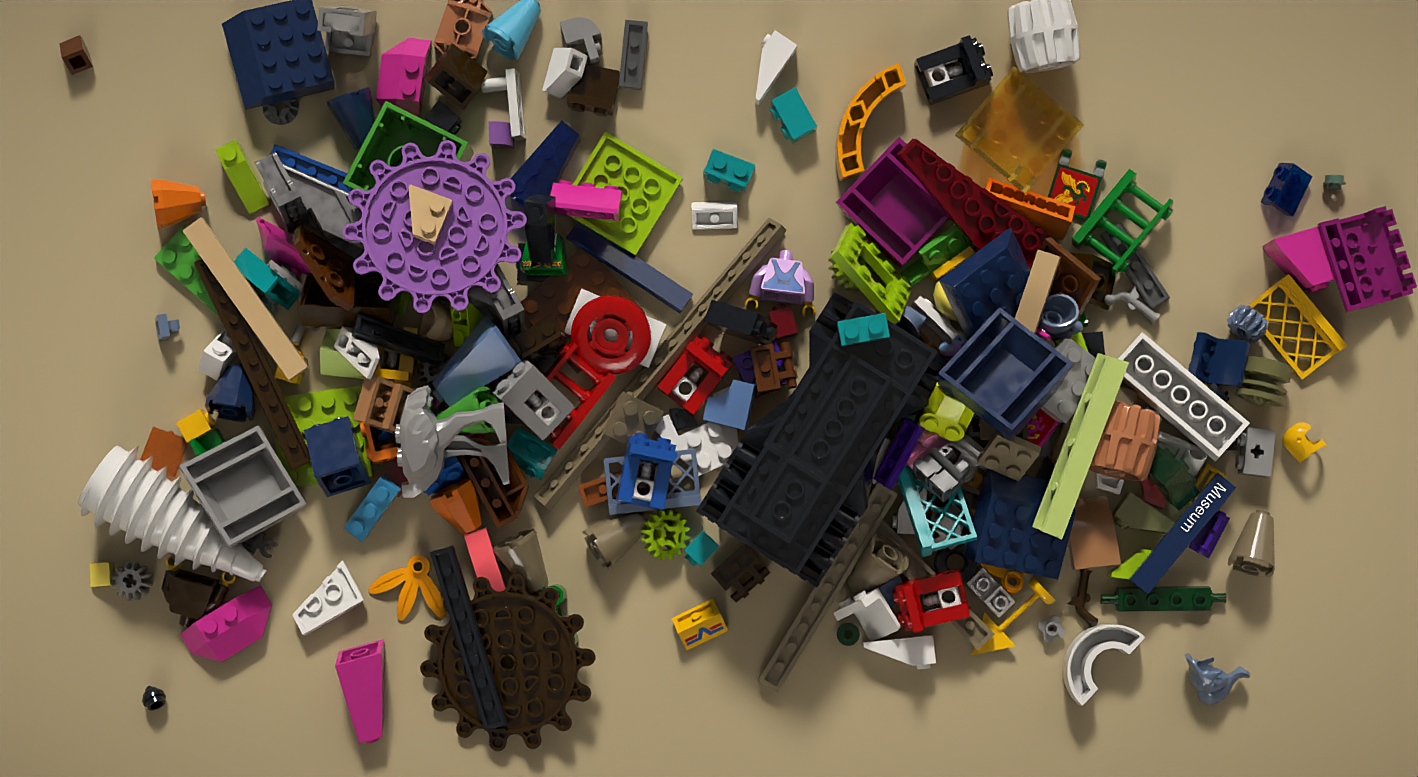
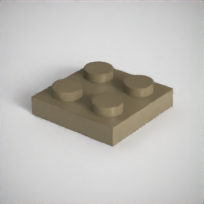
M623 391L602 433L626 445L628 437L634 436L635 433L649 435L648 439H651L664 411Z
M996 431L979 454L977 464L1019 481L1040 454L1041 447L1017 436L1010 441L999 431Z

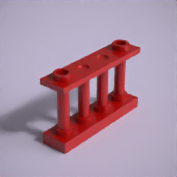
M572 342L569 344L565 343L557 353L559 357L544 375L549 381L555 378L575 394L580 401L578 406L564 418L566 421L561 427L557 426L550 433L552 439L549 442L559 450L617 378L611 372L604 374L595 371L573 352L577 345ZM567 359L593 379L594 386L590 391H584L559 371ZM536 390L535 395H539L540 397H542V395ZM526 400L524 403L531 409L530 403Z

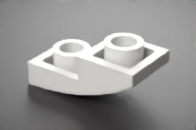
M981 566L968 581L964 582L999 618L1015 603L1002 586Z

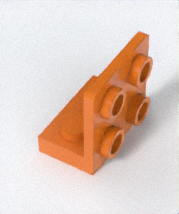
M360 423L362 436L368 439L369 445L365 446L368 459L377 465L396 461L398 446L396 447L394 444L384 445L380 447L381 451H379L373 427Z

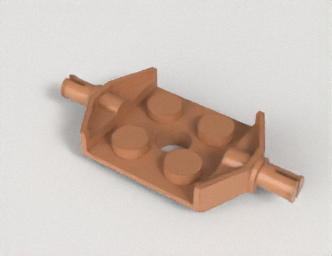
M448 0L433 43L434 47L443 54L449 45L453 43L474 61H477V55L483 41L482 30L488 25L491 16L493 17L492 11L481 0ZM460 22H466L469 25L468 30L464 33L456 30V26Z

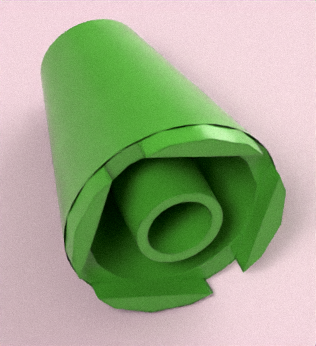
M482 386L438 414L437 419L448 418L456 412L483 409L492 404H497L499 401L495 394H489L487 390L490 389L488 387ZM482 421L463 428L457 435L492 433L495 431L489 423Z

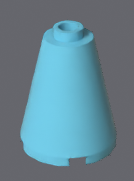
M537 0L518 1L483 28L482 36L486 42L490 40L494 44L492 48L509 60L519 59L541 13L539 2Z

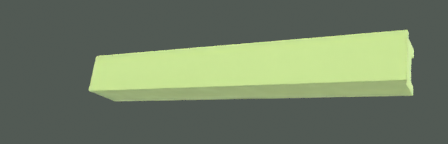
M1100 353L1097 354L1032 527L1062 540L1129 362Z

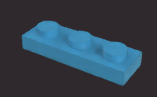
M382 475L344 526V529L360 542L364 541L398 495L401 488Z

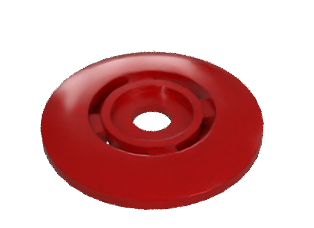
M607 295L594 298L582 306L572 323L571 340L572 343L577 345L575 349L576 354L595 371L604 374L611 372L615 375L628 372L643 361L650 348L651 329L647 317L636 304L623 297ZM596 320L597 324L592 331V339H589L590 325ZM607 329L615 330L618 334L617 340L614 342L607 341L604 337V332ZM629 331H632L633 342L631 348L626 350L625 347L630 336Z

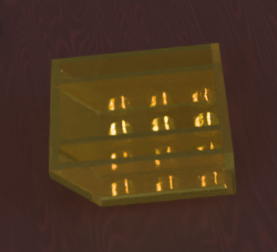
M1014 66L955 136L1025 194L1084 124Z

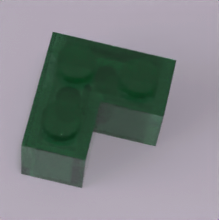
M1157 444L1156 453L1147 478L1157 485L1164 499L1177 510H1181L1200 493L1195 485L1197 481L1188 472L1190 468L1182 459L1177 460L1167 447L1163 449Z

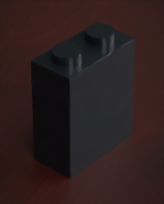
M711 300L704 322L725 334L761 345L771 344L777 333L778 325L759 313Z

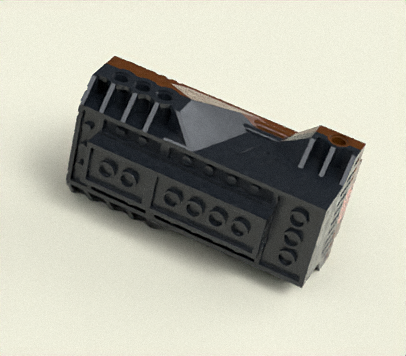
M835 292L809 331V368L798 386L789 397L746 430L696 510L697 513L707 517L709 521L716 523L721 529L726 530L729 534L781 567L788 569L794 575H798L804 581H809L815 587L819 586L848 537L868 508V498L880 446L896 421L929 405L928 399L938 382V373L948 363L937 355V350L888 320L889 338L841 347L837 327L838 321L876 315L877 313L860 302L855 301L853 303Z

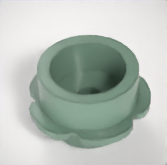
M1325 175V182L1323 184L1327 185L1329 190H1340L1341 185H1346V182H1344V175Z

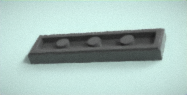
M1121 222L1115 225L1129 235ZM1108 231L1100 235L1107 247L1120 258L1129 248ZM1137 249L1128 260L1131 263L1124 272L1132 285L1136 287V291L1146 306L1152 310L1170 299V296L1139 249Z

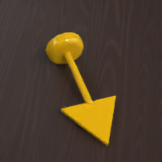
M1033 576L1029 580V585L1035 591V594L999 627L984 612L982 622L994 635L979 650L974 647L972 655L1015 647L1016 645L1007 637L1003 630L1039 597L1048 605L1056 601L1054 597Z

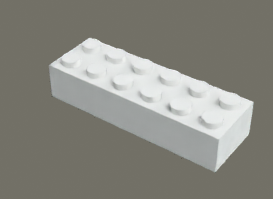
M1143 332L1118 358L1119 360L1129 362L1122 382L1131 390L1138 392L1137 395L1159 412L1161 416L1215 462L1250 424Z

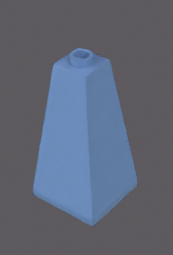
M485 316L432 382L436 389L433 394L440 403L445 401L450 407L475 389L487 385L512 370L522 361L497 326Z

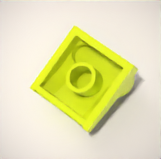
M937 382L928 399L929 405L923 409L918 421L926 431L937 433L939 437L952 442L960 441L964 437L974 412L939 386Z

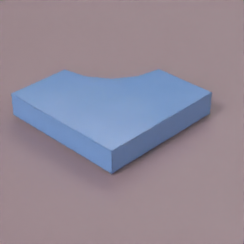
M733 380L730 388L723 395L707 397L703 420L748 430L757 385Z

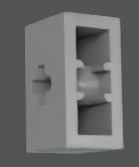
M1250 427L1242 431L1238 436V446H1241L1240 455H1237L1235 463L1238 474L1264 478L1271 477L1276 431ZM1251 449L1258 451V455L1254 456V454L1251 453Z

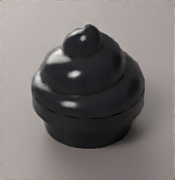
M147 686L143 694L142 703L150 711L157 710L166 703V695L162 689Z

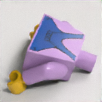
M780 251L779 259L771 258L768 265H763L753 276L749 291L751 296L745 302L746 308H748L749 301L754 300L756 302L755 310H757L759 307L757 297L760 296L759 300L803 305L801 308L803 316H805V308L811 307L812 316L815 315L816 309L812 305V301H814V282L808 271L803 269L802 262L793 260V253L791 251Z

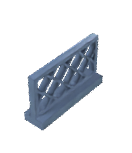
M696 449L676 450V461L681 455L691 454L692 464L687 470H684L676 462L672 464V466L675 465L684 474L676 483L669 479V482L674 486L666 494L664 509L701 504ZM624 456L603 458L609 515L657 510L612 499V489L619 483L621 474L618 478L611 474L609 463L619 462L623 465ZM692 468H693V476H692L691 474H689V471H690ZM687 475L694 480L695 490L685 491L678 485ZM610 477H612L615 480V482L612 485ZM676 488H678L681 492H673V491H674Z

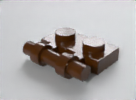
M789 342L780 343L781 351L779 352L774 351L773 344L750 347L758 394L781 390L780 381L783 380L787 381L788 389L797 387L796 379L798 376L792 361L794 353L790 349ZM776 361H783L785 371L778 372Z

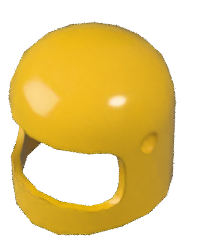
M1305 422L1292 425L1282 437L1284 447L1298 463H1301L1315 451L1327 445L1322 438L1316 442L1308 439L1306 432L1311 426Z

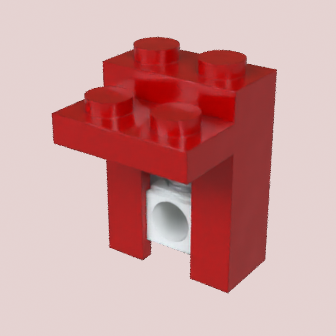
M696 336L693 342L691 341L687 345L685 352L657 386L661 392L693 417L705 403L707 397L712 394L733 367V364L730 362L732 358L722 350L720 353L712 348L714 344L704 336L702 339ZM696 363L699 368L691 372L692 374L689 378H686L685 375ZM704 369L708 375L699 386H696V382L700 377L702 378V374H705L702 370ZM683 383H688L691 385L692 391L688 395H682L679 392V386Z
M960 568L898 582L895 585V589L892 590L895 604L899 603L901 612H898L900 625H905L906 631L913 630L916 633L923 631L924 627L967 618L971 615ZM934 591H937V592H938V593L935 594V595L932 594L931 596H929V595L926 596V597L923 596V602H922L921 594H925V593H929V592H934ZM952 591L955 594V599L951 602L945 601L942 597L943 592ZM924 604L928 605V607L933 604H941L939 607L924 610Z

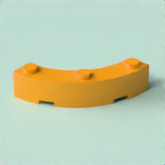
M899 63L884 69L860 88L845 110L838 127L835 143V162L839 181L861 175L864 172L861 156L863 128L870 113L881 101L903 90L907 85Z

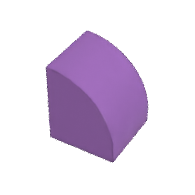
M488 121L491 149L514 148V138L511 136L510 123Z

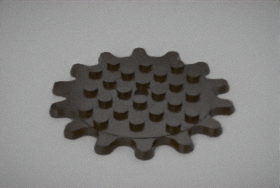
M520 574L512 575L509 578L507 588L501 592L494 590L486 577H478L473 582L474 598L471 600L508 720L507 725L486 730L490 737L489 745L494 751H502L506 747L508 737L513 734L520 735L528 748H538L542 742L540 730L543 725L551 724L559 731L569 730L572 726V719L566 712V704L570 700L585 702L591 697V689L579 681L578 671L584 666L592 665L596 660V655L593 650L579 648L574 642L575 634L584 626L583 617L579 614H572L568 617L559 616L555 609L559 599L558 591L553 587H548L541 595L532 597L526 592V581ZM443 600V607L448 612L445 600ZM451 620L445 626L429 625L425 628L424 635L428 641L437 646L438 653L434 659L422 662L420 671L425 677L437 678L442 687L441 691L433 697L431 701L432 707L440 712L448 708L457 710L460 720L457 724L456 732L462 738L470 737L476 729H484ZM505 656L511 657L515 662L512 668H506L503 665V658Z

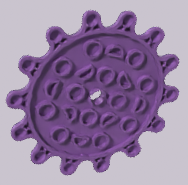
M445 140L441 142L437 153L432 157L422 155L416 144L407 143L402 147L403 161L399 166L390 167L381 160H375L370 164V173L376 180L374 188L368 191L353 189L349 193V202L361 210L362 217L358 222L344 226L342 231L343 237L348 241H359L364 245V253L353 263L354 271L360 275L372 271L379 272L383 277V282L379 287L378 293L383 300H392L399 292L408 291L413 295L415 311L426 313L430 310L432 301L436 297L444 296L449 299L455 310L461 311L468 306L467 292L472 286H481L490 293L500 289L501 282L496 276L494 268L499 262L517 263L521 259L520 249L510 244L507 236L511 230L524 227L527 218L520 211H510L506 208L505 199L515 191V183L509 178H504L500 181L488 179L486 170L490 165V158L487 154L478 153L469 162H461L456 157V146L452 141ZM410 184L453 200L436 245L413 237L408 188Z

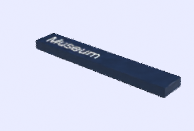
M1216 473L1131 575L1129 580L1145 594H1149L1236 487L1222 475Z

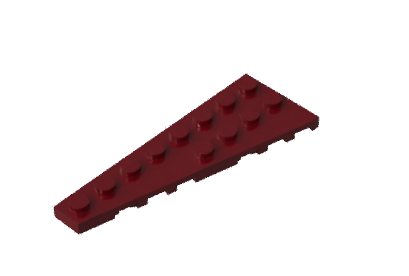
M912 139L896 154L977 251L1010 228L1031 270L1037 251L1040 250L1044 240L1050 237L1041 228L1033 225L1023 215H1019L987 189L972 181L973 179L958 171L955 166L936 155L937 153L919 140Z

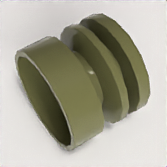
M1248 356L1244 374L1249 376L1250 379L1242 380L1240 386L1245 388H1238L1235 395L1256 405L1282 407L1285 400L1279 396L1287 395V390L1278 386V384L1290 383L1293 367L1268 358Z

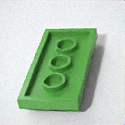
M184 224L154 259L217 314L194 265V262L202 258L182 230L188 227Z

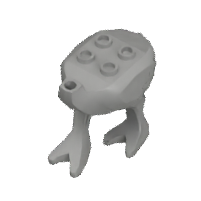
M428 385L417 388L407 395L400 417V424H396L395 429L396 443H401V447H398L397 452L398 467L403 466V473L408 480L402 482L403 498H414L426 491L443 471L445 458L458 455H477L488 458L495 466L503 485L510 484L504 402L492 404L475 411L456 412L448 418L438 420L430 409L433 404V397L430 396L431 389ZM485 421L494 429L500 444H482L467 435L457 434L471 424Z

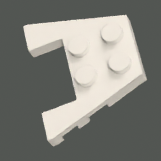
M730 386L712 394V396L718 397L723 395ZM668 414L661 417L655 429L662 438L669 439L671 444L676 445L675 451L696 449L698 477L725 465L738 445L737 428L711 421L678 436ZM691 454L681 455L680 458L690 466L692 464Z

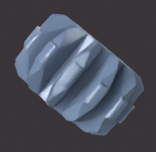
M1240 305L1231 312L1227 319V326L1233 330L1232 333L1236 334L1238 338L1251 343H1255L1262 338L1268 329V322L1263 318V314L1258 313L1257 309L1254 310L1249 305Z

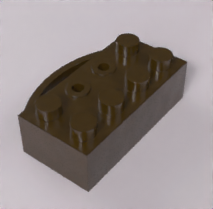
M372 271L364 275L355 272L354 307L347 311L330 301L313 274L309 273L306 275L297 307L302 326H311L313 328L334 327L336 329H341L342 326L354 328L355 319L358 314L394 326L401 294L399 292L392 300L385 301L380 298L378 293L379 287L383 282V277L379 272Z

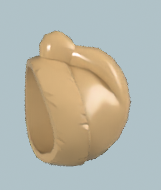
M433 300L430 310L422 315L419 335L438 342H444L453 338L450 305H442L440 301Z

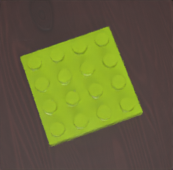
M605 131L572 185L582 186V183L595 184V188H604L605 185L618 187V190H621L623 194L620 221L576 216L569 217L579 221L637 256L683 181V178Z
M361 385L284 396L306 445L305 429L311 428L316 424L333 421L338 417L349 416L355 427L369 476L374 477L372 461L368 459L365 446L369 445L368 439L362 436L360 422L353 420L362 389ZM275 436L277 457L296 488L318 485L319 483L314 477L311 462L291 470Z

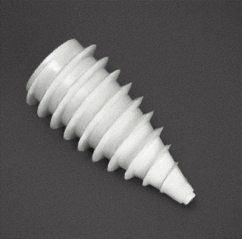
M118 445L115 446L96 468L83 489L78 501V505L82 506L81 516H85L90 512L95 514V527L102 525L106 521L109 522V534L111 536L121 530L126 531V544L131 543L136 538L141 539L142 552L152 546L158 547V559L163 558L168 553L175 554V565L188 559L193 561V570L201 565L211 567L212 572L219 569L229 572L230 575L235 574L253 582L255 580L260 582L267 571L254 558V555L252 556L242 546V543L227 547L201 503H198L193 498V490L190 489L185 492L180 488L182 476L174 481H170L166 477L167 466L159 471L151 467L153 455L145 461H141L137 458L139 446L129 452Z

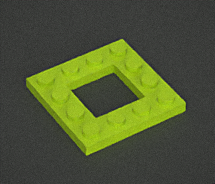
M851 221L845 226L831 258L880 313H886L887 320L896 324L902 316L912 289L906 277L898 274L893 262L884 258L879 246L874 242H870L866 237L864 229ZM859 255L865 259L887 284L886 288L880 283H876L872 279L867 267L857 262Z

